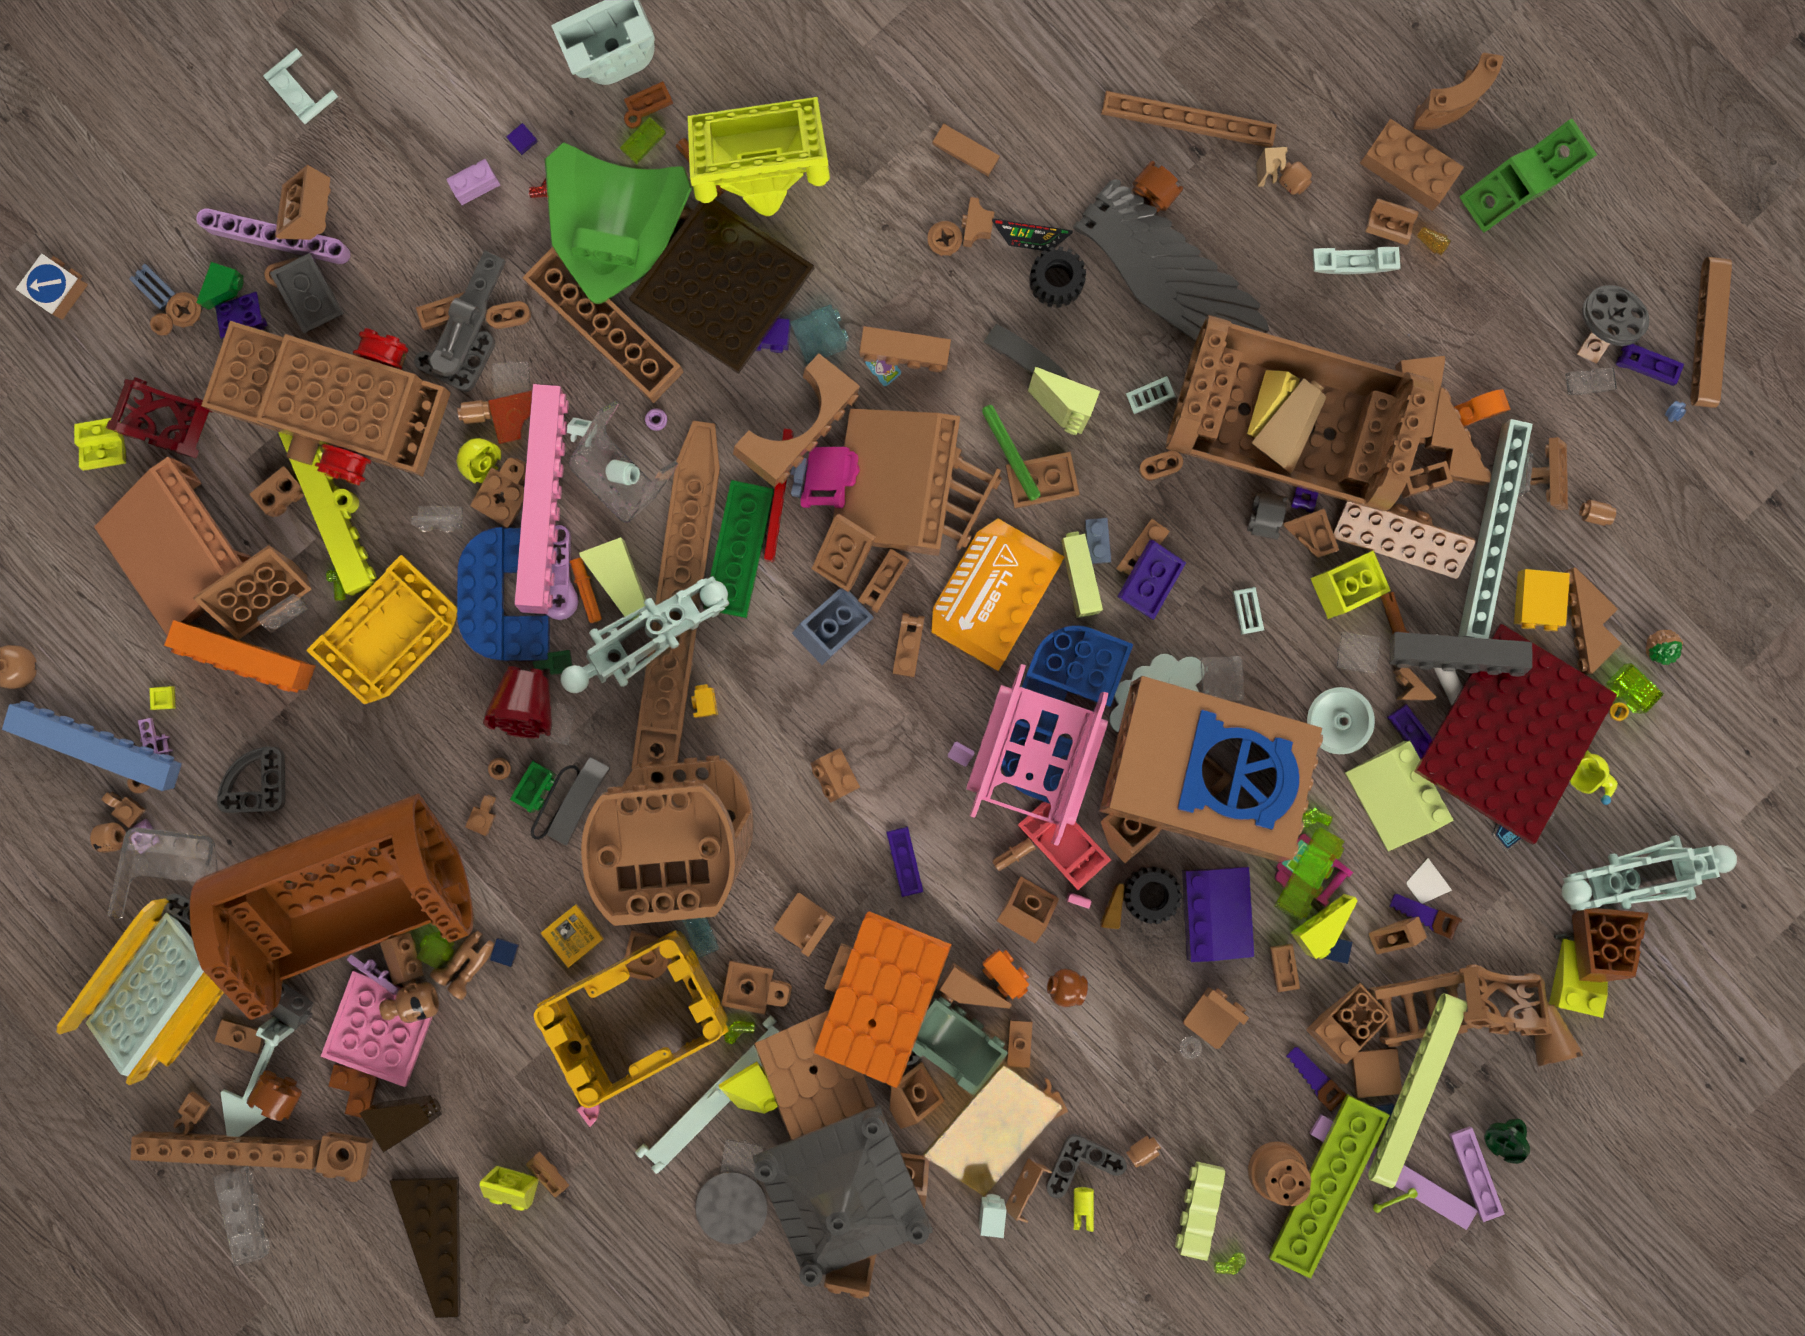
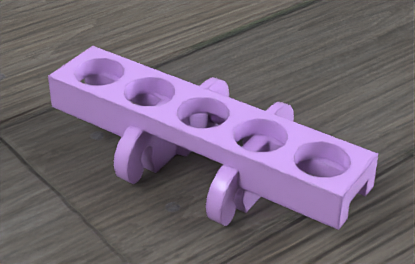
M153 718L138 720L141 734L140 742L143 743V746L147 747L151 743L154 746V753L169 755V752L173 751L168 748L167 739L170 736H165V734L162 737L156 736ZM144 722L149 723V728L147 730L145 729ZM149 732L152 736L147 737L146 733ZM156 741H162L163 751L158 752Z
M350 955L347 959L350 964L394 996L399 991L396 986L387 981L390 973L387 970L379 971L377 969L378 965L372 959H369L365 964L353 955ZM374 972L376 975H378V976H379V979H378L376 976H374L372 973Z

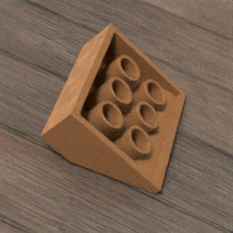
M268 545L193 598L239 640L312 590L307 575L292 560Z

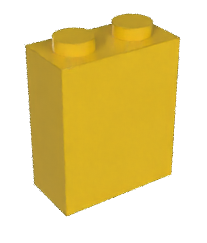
M1530 569L1518 571L1514 624L1522 625V629H1535L1536 626L1544 627V631H1558V628L1565 627L1570 573Z

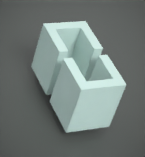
M994 1194L981 1197L980 1235L1004 1238L1006 1220L1004 1199H1000L999 1195Z

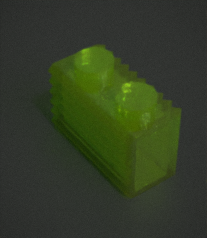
M1632 663L1624 664L1606 683L1611 691L1618 694L1617 698H1622L1626 701L1628 709L1635 714L1647 713L1664 695Z

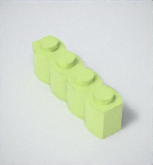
M1196 1161L1195 1167L1190 1169L1189 1180L1192 1181L1190 1189H1187L1185 1192L1184 1201L1187 1203V1208L1185 1212L1182 1211L1180 1217V1225L1183 1228L1181 1234H1177L1175 1247L1178 1248L1180 1255L1205 1261L1208 1260L1225 1178L1223 1167Z

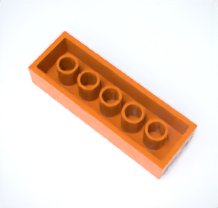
M173 620L164 646L172 648L171 652L174 654L192 657V660L209 663L213 667L226 671L230 670L235 672L234 674L256 679L255 681L267 685H275L278 689L298 693L299 690L307 691L315 669V665L176 620Z

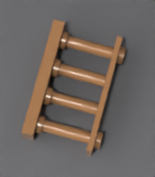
M956 447L952 471L954 468H960L989 483L984 495L953 480L951 476V489L979 503L974 514H971L947 501L946 511L969 522L963 534L946 525L943 527L944 535L959 542L956 550L960 551L962 546L965 548L968 546L972 538L969 533L993 488L997 490L1002 477L999 476L1001 470L998 468L993 476L964 461L963 457L960 456L962 450Z
M1455 971L1369 988L1370 994L1376 1000H1379L1383 1008L1392 1016L1386 1022L1388 1035L1379 1037L1380 1042L1388 1044V1047H1396L1402 1045V1041L1423 1038L1427 1028L1419 1029L1413 1002L1414 992L1422 991L1426 995L1431 1019L1437 1004L1434 993L1436 988L1444 987L1447 989L1448 995L1458 998V984L1465 983L1464 977ZM1399 995L1404 999L1410 1031L1397 1033L1391 1006L1392 997ZM1463 1020L1457 1034L1468 1032L1467 1029L1474 1027L1468 1025Z

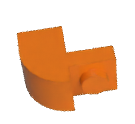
M1503 389L1479 395L1467 402L1454 406L1461 415L1460 421L1463 427L1511 410Z

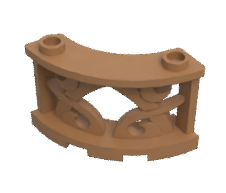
M1482 53L1475 68L1467 70L1462 83L1450 88L1432 89L1422 105H1418L1416 108L1413 129H1438L1461 119L1493 84L1499 74L1504 57L1502 55Z
M1475 964L1459 969V973L1464 977L1468 1012L1463 1013L1464 1021L1468 1025L1476 1029L1487 1027L1491 1033L1508 1035L1509 1031H1520L1522 1036L1552 1034L1545 981L1540 975L1535 973H1528L1523 976L1503 975L1488 971L1482 966ZM1538 987L1539 1000L1529 1003L1527 999L1532 997L1535 992L1526 993L1524 988ZM1496 990L1504 993L1516 1004V1006L1510 1008L1505 1013L1504 1017L1501 1016L1497 1007L1487 1000ZM1540 1005L1542 1018H1539L1533 1007ZM1521 1010L1522 1012L1516 1014L1520 1017V1019H1516L1514 1017V1012Z

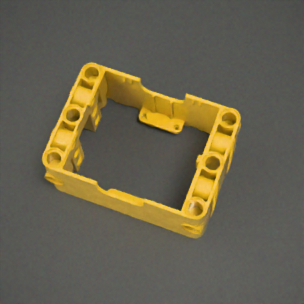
M676 930L634 951L629 956L598 973L590 975L537 1004L538 1008L534 1012L536 1025L543 1033L546 1043L553 1052L578 1102L585 1108H592L710 1045L729 1031L726 1025L728 1017L721 1006L718 995L707 979L685 935ZM660 946V954L666 959L671 958L667 968L674 981L677 982L683 979L693 998L689 1009L697 1023L701 1022L704 1035L697 1039H692L690 1043L687 1042L686 1045L682 1046L674 1054H672L668 1047L655 1051L630 1065L628 1070L630 1075L627 1074L625 1078L612 1084L590 1044L592 1039L589 1035L586 1036L566 996L583 987L591 998L603 994L629 979L630 973L626 964ZM690 978H692L696 987L691 985ZM572 1041H578L581 1044L580 1051H575L572 1048Z

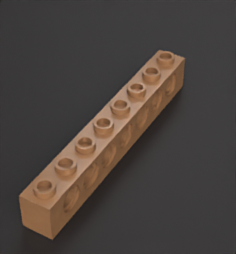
M142 1131L132 1137L130 1160L313 1169L317 1166L322 1140L253 1136L234 1137L193 1133L184 1135L183 1133Z

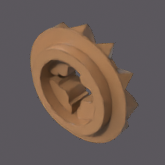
M938 222L928 232V245L933 252L940 256H951L959 250L962 244L961 230L952 222ZM942 231L946 237L951 238L948 240L947 247L943 241H938L942 237Z
M186 292L177 293L172 296L166 306V314L171 318L172 323L182 328L193 326L196 321L200 320L199 317L203 311L201 306L196 303L197 298ZM178 306L184 308L188 306L187 309L191 314L189 315L184 313L182 315L183 312L180 310V308H178Z

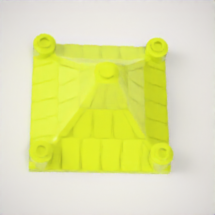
M818 97L688 116L690 180L696 200L702 203L712 202L717 196L716 185H720L722 189L742 196L747 204L757 213L764 216H772L782 205L787 190L803 177V173H807L808 182L814 186H823L830 179Z

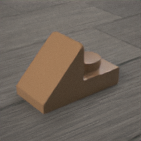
M1397 667L1393 671L1398 683L1403 687H1408L1396 700L1429 701L1436 698L1409 668Z

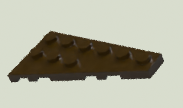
M459 1177L391 1179L389 1182L435 1318L459 1317Z

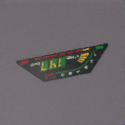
M992 218L993 224L1007 244L1013 247L1045 250L1048 252L1049 248H1055L1073 233V230Z

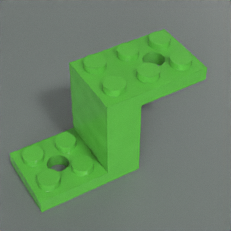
M1570 119L1534 147L1509 158L1462 194L1460 199L1484 233L1522 205L1544 195L1597 156V154L1574 120ZM1562 145L1569 148L1570 153L1568 157L1561 155L1560 148ZM1488 195L1492 196L1495 200L1493 207L1488 206L1486 203Z

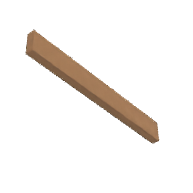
M1106 91L1101 112L1102 115L1268 148L1273 146L1277 124Z

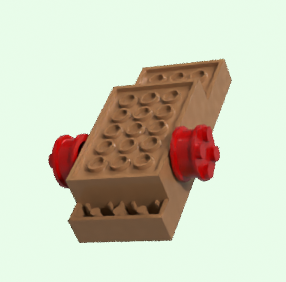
M230 321L201 406L212 412L293 436L286 457L298 462L312 465L318 446L321 445L324 451L320 462L315 463V466L318 467L317 471L324 473L326 476L335 479L341 478L348 483L360 486V483L366 480L363 477L366 466L371 464L372 461L423 477L451 392L445 387L423 381L417 375L403 371L400 363L403 354L408 353L409 350L406 344L399 342V338L391 335L382 337L378 335V332L365 328L364 332H359L361 340L358 349L353 350V355L287 334L281 337Z

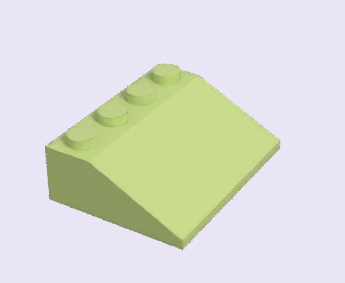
M1035 367L1028 388V392L1061 427H1064L1067 433L1077 435V433L1082 434L1100 393L1096 389Z
M1402 741L1345 772L1387 851L1429 834L1454 821L1435 785L1414 772L1420 762V758L1410 741Z

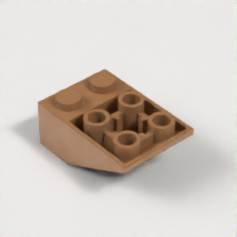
M1359 983L1325 1010L1306 1031L1336 1063L1347 1064L1392 1016Z

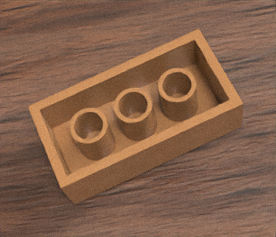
M1392 119L1385 125L1360 162L1361 165L1431 211L1440 204L1464 168Z

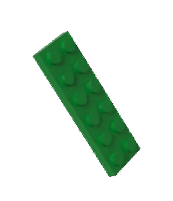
M731 480L710 577H714L716 581L721 582L728 591L727 600L730 604L720 611L722 614L746 619L748 617L775 489ZM704 605L703 609L707 610L709 607Z

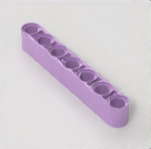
M202 209L196 217L197 223L213 235L302 256L311 253L314 259L336 264H344L350 258L349 249L340 240L316 235L311 240L298 239V242L292 245L294 239L275 238L270 240L271 236L276 233L277 225L212 209ZM213 218V222L207 225L208 221ZM232 223H235L234 228L231 229V230H228L229 226H230ZM253 228H256L255 233L253 235H249L250 231ZM316 243H320L319 248L317 250H313V246ZM337 248H341L340 253L338 255H334V251Z

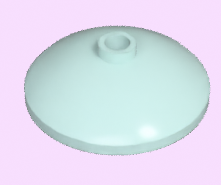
M1336 687L1324 691L1313 701L1308 711L1307 724L1322 728L1323 742L1320 748L1333 754H1349L1359 750L1368 742L1374 730L1375 717L1371 704L1361 693L1350 688ZM1346 717L1348 724L1344 726L1342 720Z

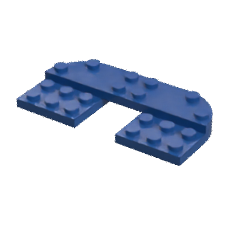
M1084 626L1061 628L1049 634L1038 645L1027 670L1022 688L1063 702L1067 692L1094 702H1098L1100 693L1106 692L1108 693V698L1105 706L1110 707L1133 644ZM1042 710L1033 739L1050 744L1052 732L1059 715ZM1020 719L1016 721L1010 742L1022 746L1025 745L1030 730V724L1027 720ZM1059 736L1052 756L1067 760L1073 740ZM1006 750L1001 765L1006 777H1011L1015 774L1021 757L1020 754ZM1049 764L1043 781V786L1047 791L1057 789L1064 769ZM1027 773L1026 779L1032 780L1033 774ZM1013 785L1023 794L1049 803L1046 796Z

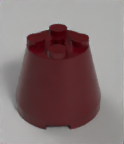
M509 666L484 714L483 724L491 730H495V727H497L501 731L507 732L506 735L539 739L540 734L550 736L552 730L549 679L543 676V671L539 669L524 671L518 667Z

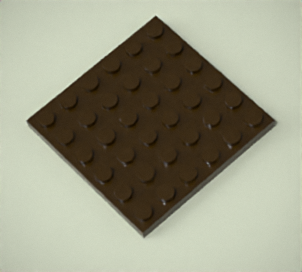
M715 199L709 203H702L700 201L629 297V300L739 374L815 267Z

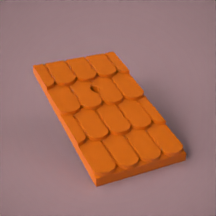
M870 911L867 912L854 947L851 950L828 1016L825 1019L814 1053L897 1088L952 944Z

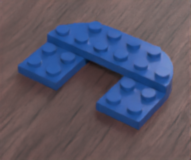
M497 527L481 532L466 545L458 563L457 620L463 639L475 652L494 660H548L547 653H550V617L504 616V573H517L521 528Z

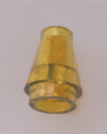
M1425 226L1416 237L1435 255L1439 254L1440 256L1451 243L1448 235L1428 229Z

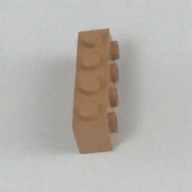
M863 326L859 353L860 357L864 358L863 360L867 362L881 360L892 366H898V363L907 364V367L912 369H920L921 366L929 368L932 372H942V370H947L951 339Z

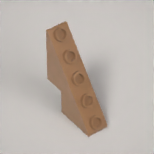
M1441 387L1432 437L1426 440L1425 449L1446 452L1445 461H1447L1452 480L1484 486L1490 483L1491 473L1487 467H1484L1479 450L1473 446L1470 440V432L1467 428L1463 427L1460 421L1461 415L1453 407L1448 390Z
M1574 567L1566 570L1564 573H1570L1568 604L1572 608L1571 624L1575 628L1576 633L1574 644L1580 658L1578 660V668L1585 675L1593 674L1622 644L1603 626L1618 609Z

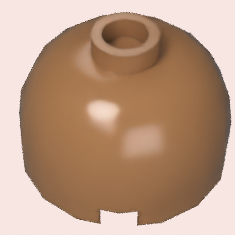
M7 645L0 647V687L20 689L32 682L37 670H35L34 663L36 658L31 651L22 646Z

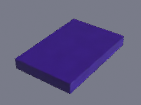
M1149 540L1117 598L1149 619L1154 620L1186 562L1154 540Z

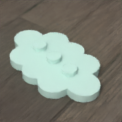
M1160 654L1151 661L1150 666L1137 668L1133 672L1131 680H1125L1118 685L1114 696L1118 706L1111 711L1109 716V723L1112 729L1119 732L1132 681L1145 676L1199 692L1196 684L1204 676L1202 662L1195 657H1185L1177 661L1169 654Z

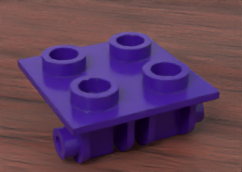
M257 292L215 306L221 339L225 337L230 321L258 330H264L268 326L266 319L261 316Z

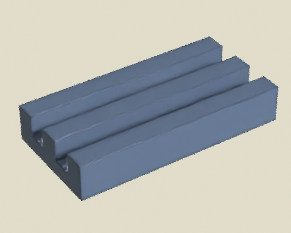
M144 264L142 266L143 269L141 271L137 270L135 272L136 275L134 277L131 276L129 279L163 311L169 299L176 293L148 265ZM147 273L170 294L168 298L145 276ZM141 279L164 301L162 304L139 282Z

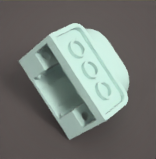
M604 0L551 25L573 75L576 74L580 78H589L598 84H613L643 70L650 63L654 55L655 37L640 0Z

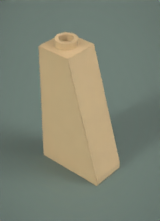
M1303 379L1252 442L1253 445L1290 474L1299 460L1326 400V396L1321 392L1323 387L1314 380L1309 383Z

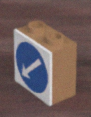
M41 253L16 290L52 315L63 320L88 284L81 280L83 276L72 268L69 271L63 268L65 263L55 256H52L50 259Z

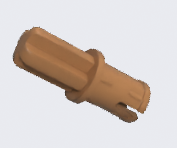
M1028 837L1016 846H1010L1008 851L993 859V864L1000 871L1015 861L1019 862L1020 858L1036 850Z

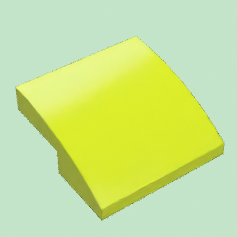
M111 418L74 424V444L79 447V468L83 471L126 464L124 435L106 429Z

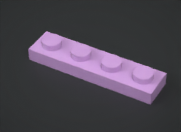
M1469 1126L1450 1133L1451 1142L1478 1210L1480 1220L1485 1222L1504 1215L1473 1128Z

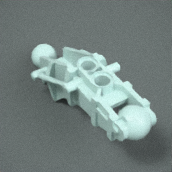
M714 577L701 579L693 586L679 591L676 595L658 605H655L652 598H648L644 602L646 606L599 631L592 629L589 634L596 645L587 650L586 658L589 664L584 667L572 665L563 670L560 680L563 688L571 693H579L587 688L589 679L597 675L601 683H604L613 674L621 687L626 686L629 683L627 679L650 663L651 660L668 647H671V649L677 648L679 643L675 637L689 629H696L702 621L711 616L719 615L720 611L730 604L727 600L728 591L721 582L716 581ZM699 592L702 603L709 607V609L702 613L698 611L691 599L692 596ZM676 611L681 615V619L673 620L670 618L669 613ZM639 615L638 618H636L635 620H633V621L630 622L629 624L625 625V626L622 627L621 629H619V630L616 629V627L622 625L623 623H625L626 621L630 620L631 618H633V617ZM657 622L661 625L662 629L660 631H653L649 625ZM645 626L647 636L653 640L628 656L620 642ZM607 633L608 637L603 640L601 635ZM654 650H656L655 653H653V654H652L651 656H649L648 658L644 659L641 663H639V664L636 666V663H637V662H639L641 659H643L644 657H646L648 654H650L651 652H653ZM610 653H617L620 656V660L612 662L608 659V655ZM622 669H625V671L627 672L625 675L622 672Z
M1674 835L1670 837V841L1620 857L1615 853L1609 854L1610 865L1568 874V877L1563 878L1562 897L1571 906V910L1596 908L1601 905L1621 902L1622 909L1625 910L1630 909L1633 903L1681 897L1693 900L1696 898L1694 887L1701 885V880L1720 877L1719 873H1727L1734 869L1737 864V855L1733 849L1725 845L1695 849L1682 848L1680 837ZM1651 853L1647 857H1635L1642 854ZM1672 860L1677 880L1638 888L1641 880L1639 873L1633 869L1634 867ZM1588 878L1590 885L1584 879ZM1661 892H1662V893H1667V894H1660V895H1656V896H1651V895L1658 894V893H1661Z

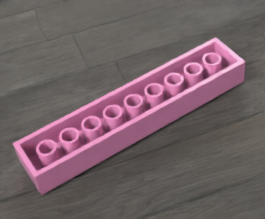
M533 384L515 606L522 613L548 614V609L553 606V595H550V586H554L555 582L552 564H556L557 553L554 551V542H558V529L555 527V522L560 519V508L557 507V499H561L562 487L559 486V477H563L564 470L563 464H561V456L565 455V443H563L562 436L567 433V422L564 421V413H568L569 401L566 400V394H563L560 386Z

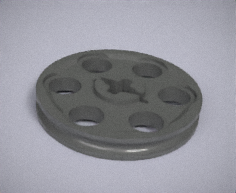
M1614 285L1601 286L1592 291L1584 301L1582 313L1586 325L1593 334L1609 344L1617 346L1634 344L1648 330L1649 314L1645 305L1635 294L1625 288ZM1596 296L1601 297L1605 303L1599 302ZM1616 296H1620L1624 300V303L1619 302L1616 299ZM1631 311L1636 312L1640 318L1634 317ZM1592 312L1597 313L1601 319L1593 317ZM1619 312H1621L1620 315L1615 316V317H1613V318L1610 320V318H1611L1613 315H1617ZM1607 328L1613 329L1616 335L1610 334ZM1627 328H1632L1636 335L1631 334Z

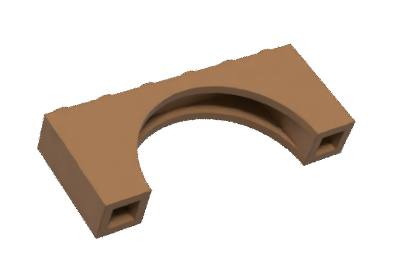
M819 353L808 364L803 374V378L811 385L818 399L819 416L814 425L801 436L784 441L764 439L748 430L734 446L733 455L774 488L779 482L783 484L787 480L793 466L797 468L804 460L803 455L807 451L811 452L818 444L816 440L821 435L823 437L826 436L832 428V422L834 420L839 421L846 411L844 409L848 404L852 406L859 398L858 391L860 386Z

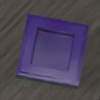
M523 123L506 136L521 155L538 142Z

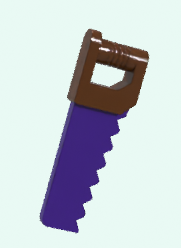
M1399 894L1393 895L1389 907H1394L1395 910H1400L1402 914L1406 913L1407 917L1411 916L1414 918L1419 916L1424 926H1429L1432 932L1453 940L1459 922L1462 923L1463 920ZM1445 917L1450 918L1446 932H1443V921Z
M1294 1047L1286 1055L1287 1058H1290V1062L1294 1063V1067L1298 1068V1072L1302 1074V1077L1307 1079L1306 1083L1311 1084L1310 1088L1315 1090L1316 1097L1328 1110L1332 1112L1344 1100L1346 1093L1332 1079L1328 1078L1298 1047ZM1334 1088L1337 1093L1327 1102V1094Z

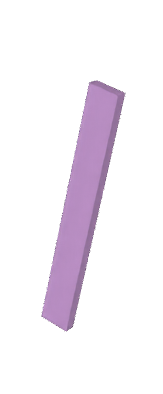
M1320 1114L1310 1134L1324 1142L1333 1121ZM1376 1147L1374 1148L1365 1166V1168L1368 1170L1370 1169L1372 1161L1377 1152L1378 1148ZM1403 1166L1395 1185L1397 1188L1405 1193H1408L1410 1188L1416 1189L1418 1196L1415 1199L1462 1228L1468 1229L1478 1212L1476 1208L1409 1167Z

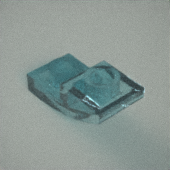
M707 917L682 920L698 958L719 950V945Z

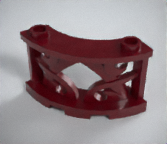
M136 377L133 380L125 379L113 416L108 421L106 429L133 439L136 438L142 441L149 439L148 444L165 450L169 449L184 456L197 458L199 450L196 449L208 413H213L201 406L203 400L195 397L194 400H189L147 386V381ZM132 389L141 391L144 394V398L141 400L133 396L134 401L140 405L137 409L127 403ZM153 395L164 399L153 401ZM177 403L185 405V407L181 410ZM169 406L177 418L178 425L168 426L159 436H156L157 428L155 422L146 414ZM127 407L132 412L120 423L124 409ZM195 410L194 415L190 417V412ZM141 417L148 422L149 426L147 429H141V424L145 423L140 420ZM179 430V433H178V432H174V433H175V437H174L173 439H171V438H170V433H171L172 431Z

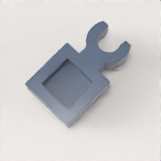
M804 458L797 468L793 466L791 469V475L794 476L791 491L793 497L801 498L808 464L807 458Z

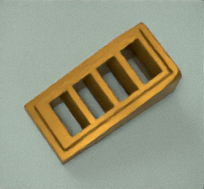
M1116 883L1100 922L1101 927L1120 928L1124 884Z

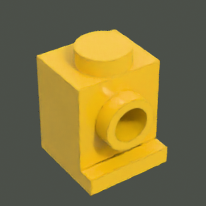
M708 684L695 686V696H691L693 709H697V713H693L694 718L718 715L714 688H708Z

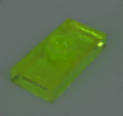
M649 117L620 147V150L637 165L666 135V131Z

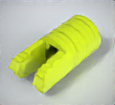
M1074 1188V1230L1080 1229L1081 1215H1086L1087 1231L1094 1232V1190L1092 1188Z

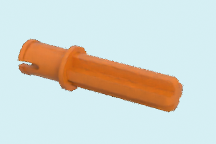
M582 558L573 559L569 563L572 567L575 577L574 583H577L588 621L590 623L599 622L602 620L589 580L591 576H588Z

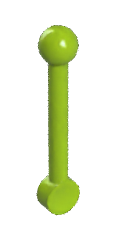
M1410 1188L1408 1193L1382 1204H1374L1373 1211L1379 1213L1383 1208L1409 1197L1414 1199L1418 1196L1417 1190Z

